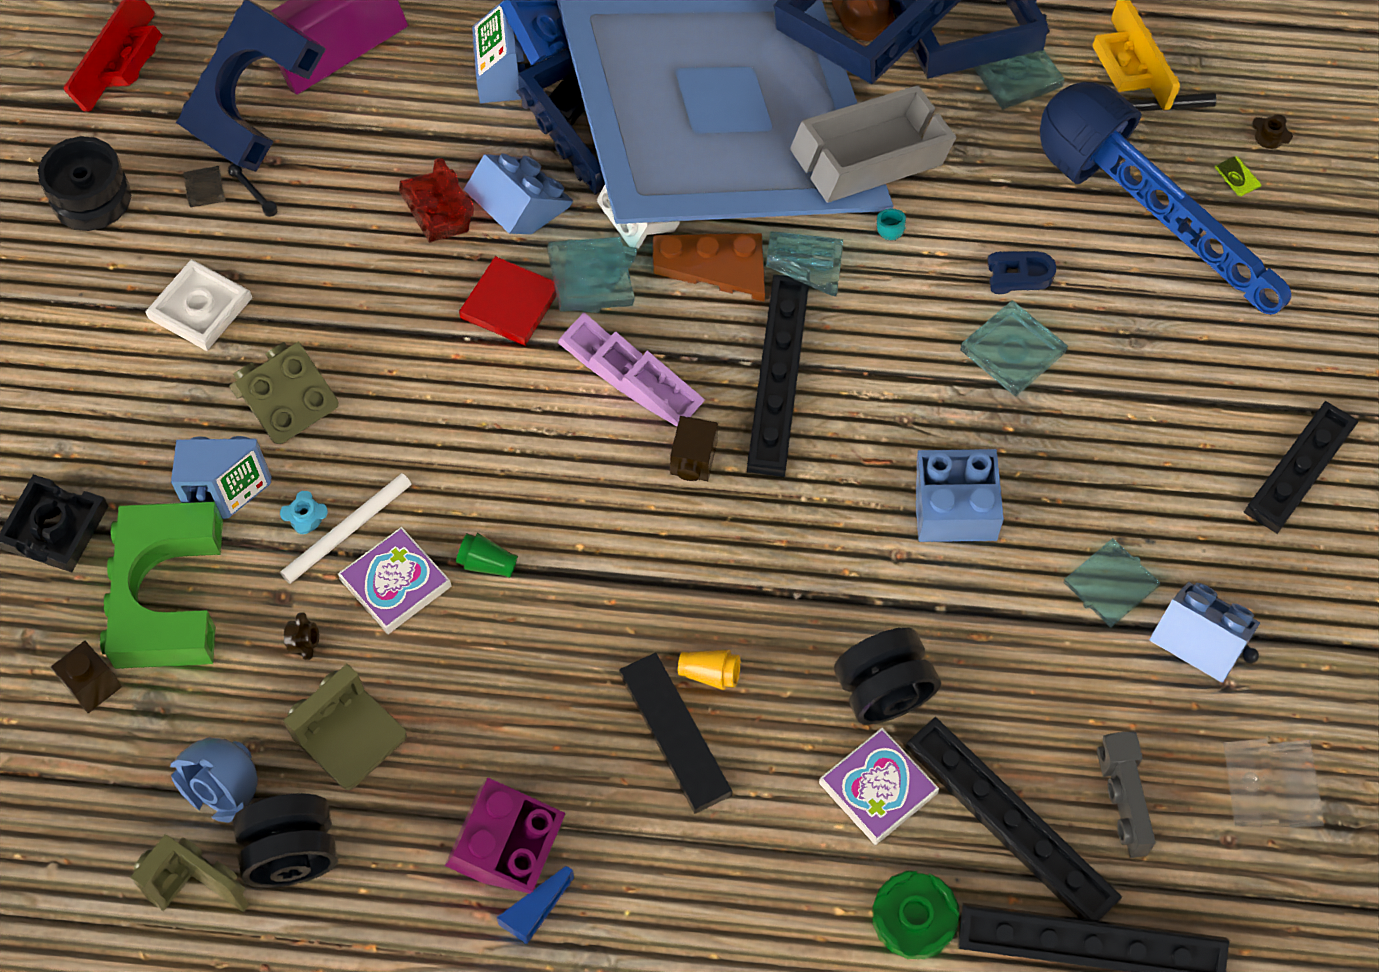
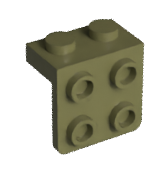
M299 341L289 348L285 342L265 353L269 359L267 362L257 368L253 362L244 366L233 374L237 381L229 385L237 399L241 396L244 398L275 444L286 442L334 411L339 404L338 399Z
M348 664L339 671L336 670L329 673L322 680L319 689L308 699H301L295 703L289 710L288 717L283 720L292 739L344 790H351L357 786L407 738L405 729L364 690L358 673Z
M165 834L153 850H147L140 856L134 866V873L130 877L147 899L162 911L168 907L191 877L197 879L244 912L249 906V903L243 896L246 890L245 887L236 881L238 876L218 861L212 866L202 857L203 852L184 837L179 842H176Z

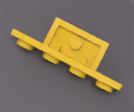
M1117 0L1111 16V22L1118 33L1095 35L1092 47L1118 92L1150 88L1162 110H1170L1180 88L1178 77L1174 75L1166 62L1163 52L1159 50L1153 40L1151 32L1143 23L1137 8L1133 6L1130 0Z

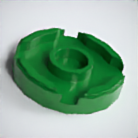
M905 871L890 877L879 888L872 907V923L879 940L891 952L906 959H927L940 954L952 942L959 925V904L953 891L939 877L931 874L917 873L918 871Z

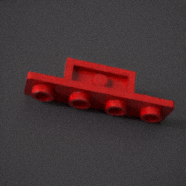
M122 0L64 85V91L84 112L93 109L106 87L130 86L138 79L139 71L146 60L155 53L156 45L163 34L155 25L147 26L155 12L145 0Z

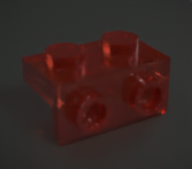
M442 157L434 160L433 173L400 181L399 192L429 243L469 232L471 216L474 215L473 202L469 195L463 193L458 184L455 171L448 168Z

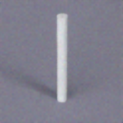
M403 473L398 475L280 571L282 577L289 584L295 581L412 485L410 480Z

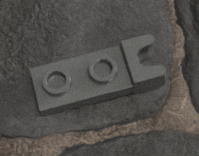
M1128 731L1104 735V746L1097 747V755L1102 776H1111L1108 779V794L1111 803L1118 805L1121 819H1118L1117 830L1122 845H1127L1130 858L1147 856L1156 841L1137 769L1143 759L1137 733Z

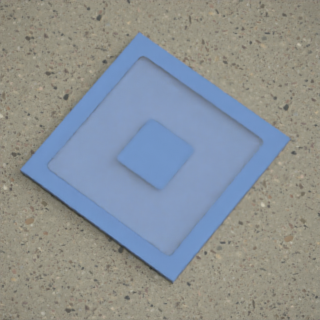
M557 0L615 224L880 212L885 209H893L894 206L886 184L827 203L810 179L813 171L806 173L791 152V145L802 120L857 104V100L847 71L844 68L777 30L774 4L777 0ZM817 0L805 11L806 14L831 27L822 0Z

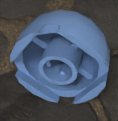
M208 737L199 740L182 751L170 766V768L176 767L171 778L183 797L199 811L202 803L215 809L218 812L211 818L221 822H232L235 814L250 804L258 783L255 765L251 760L252 755L248 748L240 742H231L227 739Z

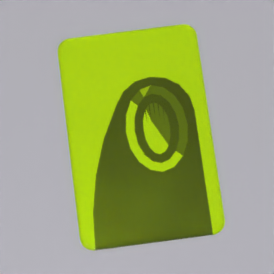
M1237 156L1215 166V169L1238 196H1243L1261 187V183Z

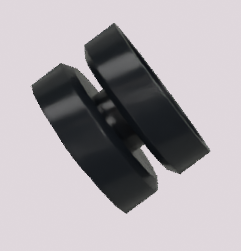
M85 136L65 139L51 147L41 159L38 168L39 183L48 197L54 214L62 224L74 230L92 231L101 229L119 220L128 209L132 197L130 185L125 173L122 171L117 153L108 143L95 137Z
M910 627L895 628L868 637L849 648L834 664V672L842 689L852 693L849 697V704L859 723L870 725L893 720L923 705L941 688V680L933 664L927 660H922L925 655V648L914 629Z
M296 793L262 799L245 806L235 814L232 820L235 841L239 847L244 848L238 856L240 876L244 884L265 888L299 884L323 876L334 869L338 863L335 840L332 835L327 833L332 826L329 804L321 796Z

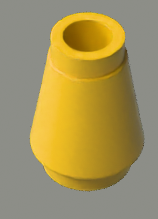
M730 650L681 652L678 662V675L721 690H725L727 687L735 688L740 675V656L731 654Z

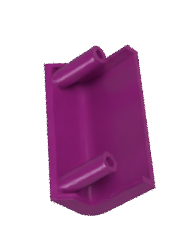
M288 0L271 10V12L326 48L309 79L294 74L278 64L290 91L296 95L409 26L398 0Z

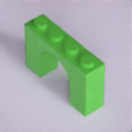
M215 502L127 505L118 507L117 521H113L111 524V539L115 545L114 557H109L107 563L111 590L110 593H106L104 596L105 616L108 617L107 630H102L100 635L101 652L108 657L115 669L213 664L216 626L207 610L181 612L152 611L138 603V592L145 575L162 561L174 557L221 555L223 518Z

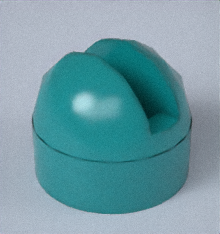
M885 209L877 215V230L881 237L887 241H895L902 237L906 228L905 214L898 209Z

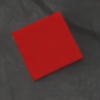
M495 256L459 310L460 318L526 346L560 292V283Z

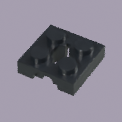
M33 474L0 531V549L72 573L109 506L102 496L84 491L82 495L70 493L57 486L52 480ZM62 513L60 521L55 526L44 528L43 531L41 530L46 519H52Z

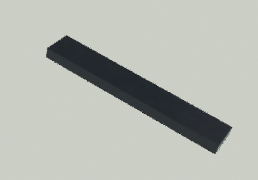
M773 274L747 473L785 477L810 278Z
M936 716L906 742L905 748L1078 918L1100 921L1121 900L1122 896Z
M962 902L958 949L1126 972H1226L1230 940L1226 937Z

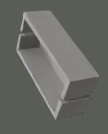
M919 85L802 120L790 150L806 173L813 171L810 179L825 201L829 203L943 165L956 136L941 115L936 114L933 115L923 138H921L935 107Z

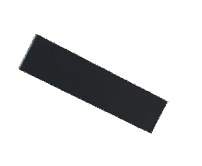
M1325 400L1247 505L1244 513L1278 534L1359 421Z
M655 652L619 669L625 686L694 814L731 797V787L657 653Z

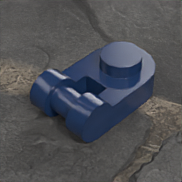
M995 252L987 258L988 269L990 272H993V276L990 278V289L994 294H1006L1011 290L1045 289L1052 284L1057 269L1055 260L1044 252ZM1017 269V273H1007V270Z

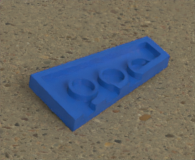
M504 0L500 4L508 24L513 29L531 66L569 48L557 0Z

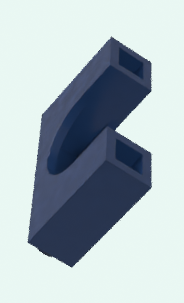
M244 0L241 7L236 10L233 21L224 37L217 44L216 51L207 68L201 73L199 82L189 100L183 105L182 112L176 123L235 165L257 172L274 141L248 124L239 114L235 102V90L240 75L254 61L262 58H271L288 71L309 79L326 48L267 8L251 0Z

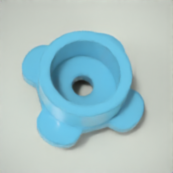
M309 491L299 492L296 495V499L290 505L283 506L280 510L281 519L283 521H290L292 527L299 534H307L315 530L320 525L322 519L326 518L328 514L326 505L318 504ZM302 510H307L306 514H300Z

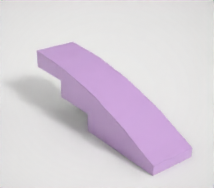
M584 312L558 341V344L613 387L675 426H678L680 416L691 417L705 401L704 398L648 350L643 355L616 331L610 335Z

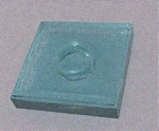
M1044 50L973 67L1002 110L1062 88L1065 80Z
M621 237L548 242L547 251L560 312L633 306L635 298Z
M1012 300L962 342L960 350L1016 397L1066 353L1068 345Z

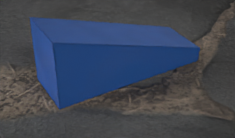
M565 866L535 888L531 894H527L496 917L498 925L528 944L574 879L573 870Z

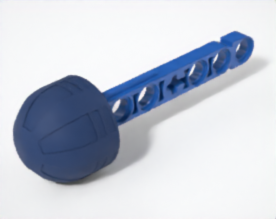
M1081 82L1064 88L1049 101L1042 114L1040 124L1041 145L1048 159L1072 182L1080 184L1102 168L1237 290L1246 292L1244 297L1258 310L1269 315L1276 314L1290 302V287L1271 268L1266 270L1261 259L1127 141L1137 127L1142 114L1119 92L1101 83ZM1130 165L1139 169L1142 181H1137L1131 176ZM1156 190L1165 192L1169 199V205H1164L1157 199ZM1189 218L1192 221L1190 225L1187 223ZM1205 231L1206 234L1201 237L1199 234ZM1211 238L1218 240L1222 244L1223 254L1217 253L1211 248ZM1238 263L1244 264L1249 268L1251 278H1245L1238 272ZM1265 288L1276 292L1279 303H1273L1268 300L1265 295Z

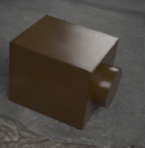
M680 416L670 454V475L678 476L686 481H709L718 442L717 422Z
M83 641L51 666V669L87 713H90L122 688L111 669L86 641Z

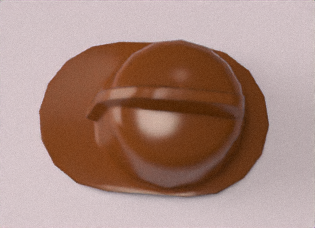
M831 0L832 6L847 33L862 41H873L895 21L890 0Z

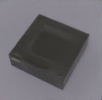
M219 166L183 172L187 201L190 208L226 201L222 173Z

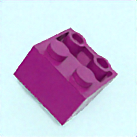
M488 777L476 793L444 866L483 884L531 894L566 813Z

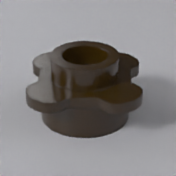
M1275 114L1268 118L1256 117L1252 123V127L1257 130L1255 134L1256 142L1266 149H1276L1282 143H1290L1293 134L1286 127L1287 119L1280 114Z
M301 612L296 615V620H291L286 624L284 643L290 653H302L304 660H310L313 657V648H316L319 643V629L315 622H310L307 619L306 613Z

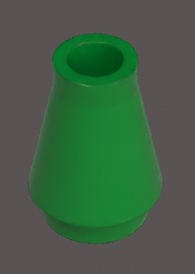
M466 533L460 546L456 563L463 565L464 570L502 575L510 578L518 556L503 549L480 533H477L476 536Z

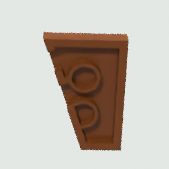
M762 233L653 235L654 274L692 284L704 282L719 286V291L733 294V291L736 290L751 294L754 300L765 301Z

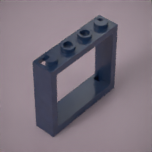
M777 0L774 4V13L778 31L872 85L961 0H916L867 47L806 14L805 11L817 0Z
M890 0V6L896 19L916 0ZM1005 0L1020 26L944 45L938 43L932 29H930L911 48L926 78L930 79L1044 50L1046 34L1050 32L1046 21L1047 15L1041 13L1036 0Z
M568 48L518 73L519 89L516 92L522 99V106L525 109L529 108L535 115L540 130L544 134L548 133L554 140L556 150L561 158L564 160L568 159L573 165L578 180H583L596 195L602 191L605 185L600 163L543 90L575 72L570 49Z

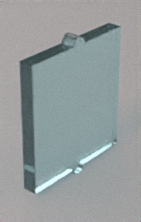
M1112 538L1067 576L1063 583L1084 602V608H1091L1112 628L1158 588L1161 582L1140 564L1141 560L1139 557H1132Z

